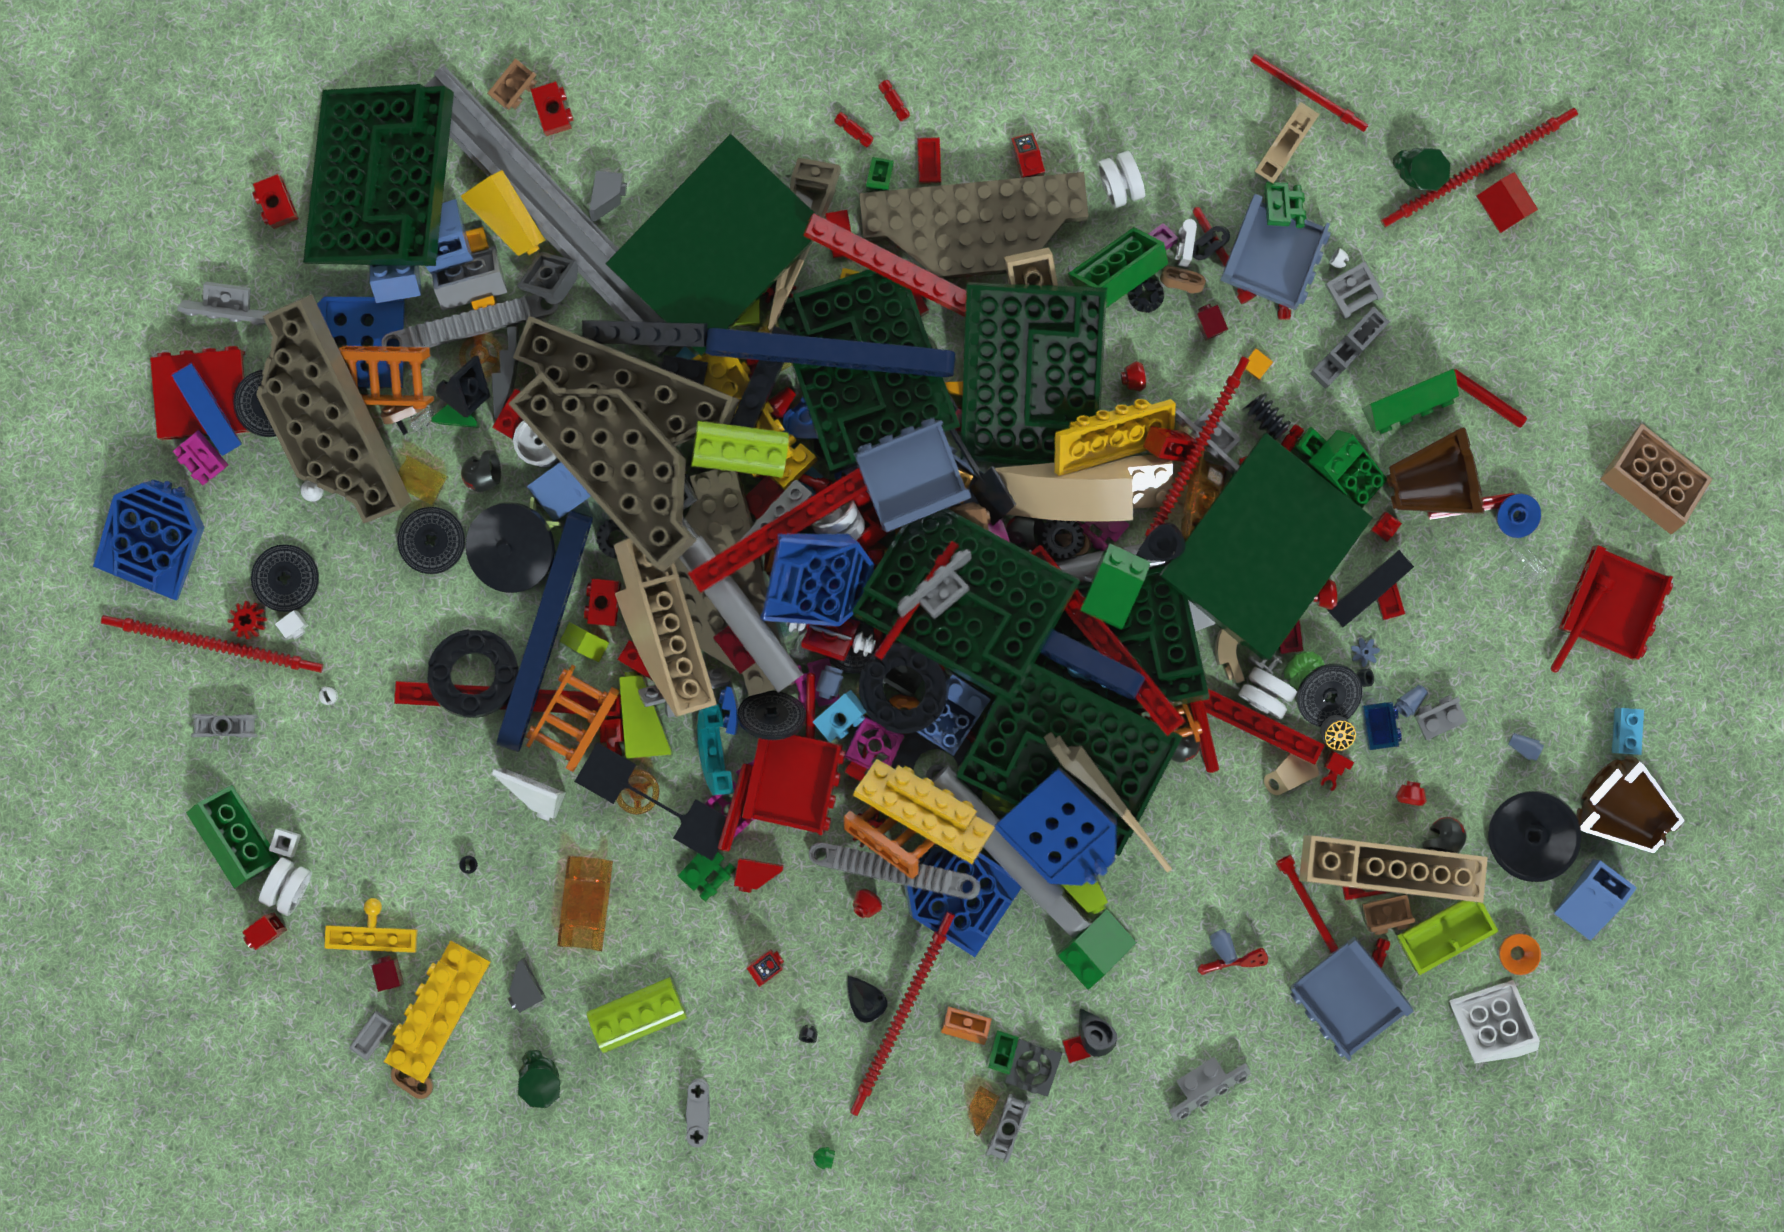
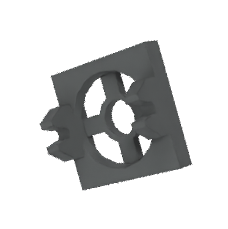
M1019 1038L1011 1072L1009 1075L1007 1074L1005 1082L1015 1085L1022 1090H1027L1030 1093H1038L1048 1097L1062 1053ZM1025 1052H1035L1033 1058L1027 1061L1019 1059ZM1041 1054L1046 1055L1049 1059L1050 1069L1042 1066L1040 1062ZM1030 1061H1037L1040 1064V1069L1035 1074L1027 1070V1064ZM1017 1066L1025 1068L1027 1073L1025 1082L1018 1076ZM1040 1073L1048 1076L1042 1083L1031 1085L1034 1076H1038Z

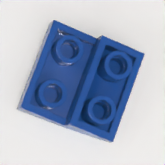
M727 686L726 690H721L719 703L723 704L722 709L730 710V714L725 715L723 728H727L726 733L736 735L739 724L738 701L734 688Z

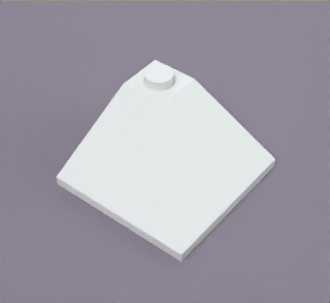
M505 768L493 770L492 774L532 811L537 812V817L547 821L550 818H556L566 792Z
M1514 980L1449 1001L1474 1063L1515 1058L1538 1050L1540 1040Z

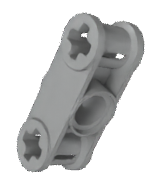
M192 714L194 733H191V737H257L255 733V719L257 715L219 716L213 714ZM223 720H226L228 723V729L225 732L220 727Z
M701 1078L694 1079L690 1083L686 1104L687 1142L692 1147L697 1148L703 1146L708 1138L710 1121L709 1084ZM696 1085H700V1089H704L700 1095L693 1091ZM696 1130L699 1131L700 1135H703L699 1141L696 1140L695 1136H692Z
M1008 1094L994 1135L987 1147V1156L993 1155L1003 1159L1004 1163H1008L1021 1124L1028 1112L1030 1101H1022L1014 1098L1012 1094ZM1007 1122L1014 1125V1130L1010 1134L1002 1132V1126Z

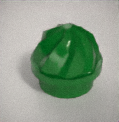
M830 1147L819 1148L813 1154L815 1164L823 1170L825 1168L832 1169L835 1151L829 1150Z

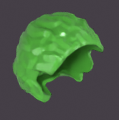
M1304 651L1296 654L1286 665L1284 677L1289 680L1290 686L1298 692L1304 678L1314 669L1325 665L1324 660L1314 652Z

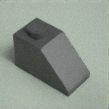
M596 170L589 209L591 221H597L621 205L622 196H626L627 183L623 181V173Z
M525 958L517 963L509 990L510 997L508 998L514 1010L517 1009L519 1013L546 998Z

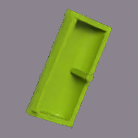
M697 421L691 466L782 478L786 464L789 435L787 432Z
M1460 900L1397 935V939L1410 964L1420 976L1499 931L1483 903Z
M671 977L586 1012L591 1030L603 1054L688 1018Z

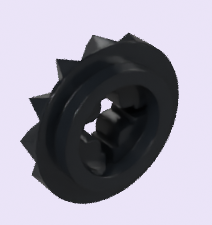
M1149 277L1128 292L1129 302L1139 312H1153L1163 302V287L1158 280ZM1142 286L1147 291L1155 290L1150 295V303L1146 298H1137L1143 293Z

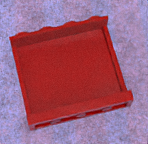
M238 346L224 347L225 351L206 348L202 349V353L184 350L180 351V355L162 352L157 353V357H150L157 438L160 440L189 438L198 430L203 436H208L172 377V374L190 363L194 365L216 398L217 404L229 420V424L234 432H249L240 424L233 408L235 390L241 380L245 378L243 355H246L245 351L238 349Z
M1600 545L1592 546L1558 629L1569 634L1572 632L1596 590L1594 587L1599 574L1613 580L1615 585L1611 591L1603 594L1579 638L1631 660H1639L1646 653L1647 645L1645 644L1648 637H1651L1655 631L1656 625L1654 622L1656 617L1660 616L1665 606L1663 604L1664 598L1670 594L1673 588V583H1671L1673 576H1665L1606 551L1607 548Z
M793 735L780 740L759 738L742 818L749 820L757 819L815 832L821 836L825 831H829L831 818L828 817L830 808H834L836 800L833 790L834 786L838 787L841 773H837L839 764L843 765L846 751H842L843 745L799 735Z

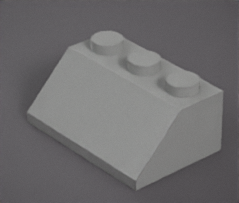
M496 246L472 253L474 261L432 274L434 291L442 311L455 309L458 306L489 296L498 297L501 294L507 293L506 281Z

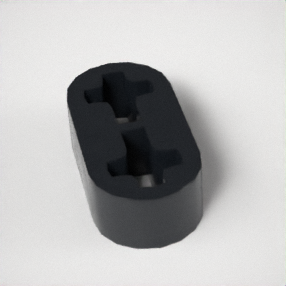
M1224 226L1211 228L1194 242L1192 257L1197 260L1210 258L1229 242V230ZM1216 231L1223 232V235L1221 236V238L1223 239L1222 241L1216 240L1212 242V240L1217 236L1215 233ZM1206 244L1209 245V246L1204 250L1205 255H1204V254H1198V253H1197V252L1199 251V247H1198L1199 245H1200V246H1205Z

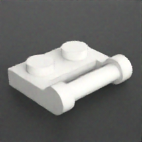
M1187 219L1178 232L1182 241L1179 242V246L1176 248L1175 260H1179L1178 266L1187 267L1192 261L1197 227L1196 222L1192 219Z

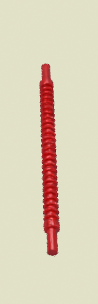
M1572 108L1557 118L1552 117L1548 119L1546 124H1541V127L1536 126V130L1531 129L1530 134L1526 132L1524 137L1520 136L1519 140L1514 139V143L1509 142L1508 146L1504 145L1502 150L1500 148L1497 149V153L1492 152V156L1487 155L1486 159L1482 158L1480 163L1476 161L1475 166L1470 165V169L1465 168L1464 172L1459 171V175L1454 174L1453 179L1449 178L1447 183L1438 191L1427 190L1425 195L1420 194V198L1415 197V201L1410 200L1409 204L1404 203L1400 206L1399 210L1382 219V225L1386 228L1403 217H1410L1413 211L1418 212V208L1423 209V205L1428 206L1429 202L1433 203L1435 198L1439 200L1440 195L1445 196V192L1450 193L1451 189L1456 190V186L1461 187L1462 182L1466 184L1468 179L1473 180V176L1478 177V173L1483 174L1484 170L1488 171L1490 166L1495 167V163L1500 164V160L1505 161L1506 157L1511 158L1512 153L1516 155L1517 150H1523L1522 147L1527 148L1528 144L1533 145L1534 141L1538 142L1539 137L1543 139L1545 134L1550 135V131H1557L1560 125L1578 116L1577 110Z
M1242 356L1232 376H1228L1226 380L1227 385L1223 386L1224 391L1220 392L1221 397H1217L1218 403H1214L1215 408L1211 409L1212 414H1208L1209 420H1205L1206 425L1201 427L1203 431L1198 433L1200 437L1195 438L1197 442L1192 444L1194 448L1189 450L1191 454L1186 455L1188 459L1183 461L1185 465L1180 467L1182 471L1177 472L1179 476L1174 478L1176 482L1171 484L1172 489H1168L1170 493L1165 495L1167 499L1162 501L1163 506H1159L1160 512H1156L1157 518H1153L1154 523L1150 524L1151 529H1147L1145 533L1146 538L1156 527L1165 524L1164 521L1169 519L1167 517L1168 514H1172L1170 510L1175 508L1174 502H1178L1177 497L1181 496L1180 491H1184L1183 485H1187L1186 480L1190 479L1189 474H1193L1192 468H1196L1195 463L1199 462L1198 457H1202L1201 451H1205L1204 446L1208 445L1207 440H1211L1210 434H1214L1213 429L1217 428L1216 423L1220 422L1219 417H1223L1222 412L1227 410L1225 406L1230 404L1228 400L1233 398L1231 394L1236 393L1234 389H1237L1241 383L1240 378L1250 361L1248 358Z
M103 615L101 618V624L123 628V631L129 633L132 631L134 634L140 632V635L146 633L147 637L150 635L153 638L158 636L159 639L164 637L166 641L171 639L172 642L177 640L179 644L184 642V645L190 643V646L196 645L197 648L203 646V649H206L208 647L210 651L215 649L216 652H219L221 650L223 654L225 652H228L229 655L234 653L235 656L240 654L241 658L247 656V659L253 657L254 661L257 659L260 662L266 660V663L271 661L273 665L278 663L279 666H282L284 664L286 668L290 666L294 670L301 668L319 673L323 671V664L302 660L300 656L296 655L293 657L290 654L285 656L284 653L279 655L277 651L272 653L271 650H268L266 652L265 648L259 650V647L253 649V646H249L248 648L246 644L241 646L240 643H237L235 645L233 641L230 643L227 640L222 642L221 639L216 641L215 637L209 639V636H205L203 638L202 634L199 636L196 633L190 635L189 631L184 633L183 630L178 632L177 629H174L172 631L170 627L165 629V626L159 628L158 624L155 626L152 623L146 625V622L141 624L139 620L134 622V619L125 618L124 620Z
M947 911L938 931L934 932L932 936L933 941L929 942L931 946L926 948L928 952L924 953L925 958H922V964L918 965L920 969L915 971L917 975L913 976L914 981H910L911 987H907L908 993H904L906 998H902L903 1004H899L900 1010H896L897 1016H893L894 1021L890 1022L892 1026L887 1028L889 1032L885 1033L886 1038H883V1044L879 1045L881 1049L876 1051L878 1055L874 1056L875 1061L871 1062L872 1067H869V1073L865 1074L867 1078H863L862 1081L864 1083L860 1084L858 1088L859 1094L850 1110L851 1114L858 1116L867 1096L871 1095L873 1091L871 1087L875 1086L874 1081H878L877 1075H881L880 1070L884 1068L882 1064H886L885 1058H889L888 1052H892L891 1047L895 1046L893 1042L898 1040L896 1036L900 1035L899 1030H902V1024L906 1023L904 1019L909 1017L907 1013L912 1011L910 1007L914 1006L913 1001H917L916 995H920L919 989L923 988L921 984H925L924 978H928L927 972H931L930 966H934L933 961L937 960L935 955L940 954L938 949H942L941 944H944L947 939L946 933L955 914Z

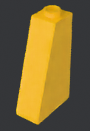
M503 170L489 176L461 195L462 200L518 256L526 252L528 255L533 254L540 249L538 245L545 241V238Z

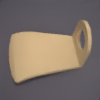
M1290 753L1275 771L1264 777L1265 787L1270 793L1280 795L1319 776L1318 766ZM1270 779H1274L1278 782V790L1273 789L1269 783Z

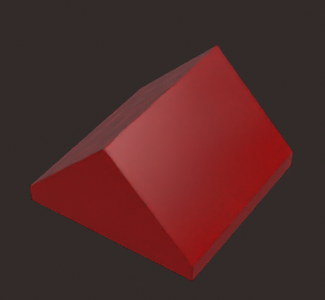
M1515 172L1500 179L1476 196L1499 233L1504 232L1538 210Z

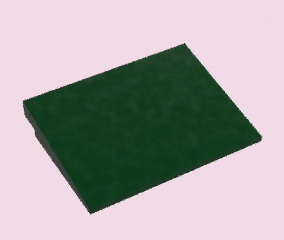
M422 84L322 90L303 263L436 266L454 97L452 90L446 86L425 87Z
M730 133L605 264L665 322L708 323V329H730L814 242L803 236L810 217L813 213H816ZM692 347L700 356L703 357L706 354V347Z
M870 269L793 294L792 298L786 300L777 320L779 328L794 333L796 336L932 348L912 291ZM791 363L830 475L858 465L854 453L859 452V447L869 443L872 446L880 443L879 439L888 435H892L893 438L901 435V430L911 426L914 429L922 426L921 422L930 418H934L935 421L942 420L943 424L941 426L944 432L960 427L943 377Z
M967 283L961 440L974 461L1019 465L1055 463V432L1069 429L1070 423L1077 421L1079 416H1096V412L1101 410L1107 287ZM961 452V458H960V459L962 460L963 457H964V455H963V453Z
M1264 433L1185 539L1186 549L1184 553L1175 559H1171L1159 576L1242 646H1247L1262 660H1270L1373 517L1275 439Z
M948 508L903 525L863 588L864 593L852 610L854 617L888 635L900 617L897 609L899 602L904 597L911 596L916 592V588L926 579L935 566L934 562L937 557L943 554L950 542L953 541L959 545L952 557L957 552H963L968 549L971 552V559L955 573L967 584L969 590L935 619L919 604L896 640L1005 701L1012 703L1079 585L1080 580Z
M1165 567L1148 570L1123 628L1119 629L1109 623L1106 624L1173 706L1210 699L1189 601L1159 576ZM1090 583L1077 586V589L1084 598ZM1064 610L1053 630L1097 651ZM1041 654L1038 655L1034 662L1137 714L1147 712L1136 697L1135 699H1129L1107 687H1102L1101 684L1091 679L1090 681L1081 678L1075 679L1068 674L1067 667Z
M1034 663L1012 703L996 696L956 772V777L1011 804L1017 805L1060 767L1117 818L1116 855L1120 856L1134 830L1095 791L1061 764L1044 737L1052 733L1055 738L1060 736L1067 747L1081 746L1139 823L1183 736L1175 732L1167 736L1157 723ZM1072 803L1064 804L1067 809L1075 808ZM1048 818V821L1050 823H1058V820L1056 818ZM1090 822L1083 823L1084 827L1088 829L1094 827Z

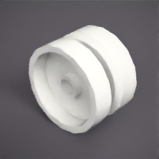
M1129 151L1117 154L1116 164L1110 158L1098 162L1099 174L1104 190L1114 208L1126 205L1127 195L1133 201L1145 197L1144 184L1139 169Z
M525 421L519 424L515 430L513 443L516 453L523 461L543 468L553 467L560 461L542 443L543 441Z
M852 499L812 524L811 527L816 534H849L857 540L865 529V521Z
M1254 667L1248 677L1258 688L1245 684L1238 695L1260 711L1282 719L1287 708L1277 698L1286 702H1292L1297 691L1275 676Z
M281 858L270 872L261 890L259 902L268 907L277 903V911L290 916L306 891L312 871L302 866L294 871L293 862Z

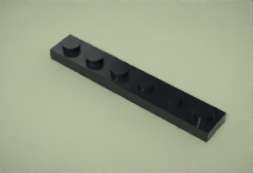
M582 320V336L601 344L706 347L708 323Z
M774 326L771 332L772 334L796 336L794 333ZM758 361L730 425L749 428L756 427L784 362Z

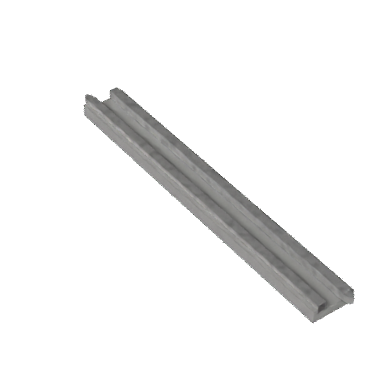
M445 66L437 69L434 72L435 76L425 87L446 86L454 92L449 137L487 177L503 170L541 234L564 258L577 262L579 266L578 273L624 321L665 322L605 264L619 249ZM647 345L658 357L670 347Z

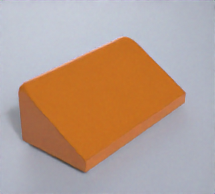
M948 1006L941 1033L985 1045L992 1019Z

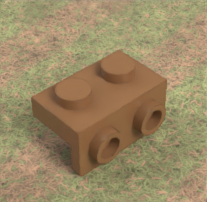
M515 58L487 94L507 111L511 108L516 109L523 101L520 96L524 91L530 92V89L536 85L537 81L535 78L537 74L530 71Z
M1407 894L1362 904L1367 930L1375 932V935L1388 933V929L1397 927V930L1410 928L1411 923L1416 922L1415 918L1412 917Z

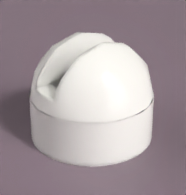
M1338 248L1332 255L1329 263L1337 268H1343L1346 266L1344 261H1349L1348 254Z
M325 687L319 692L321 703L332 705V703L334 704L337 701L338 693L334 688ZM324 691H327L331 701H327Z

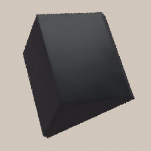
M474 356L450 378L439 398L463 417H469L491 396L479 356Z

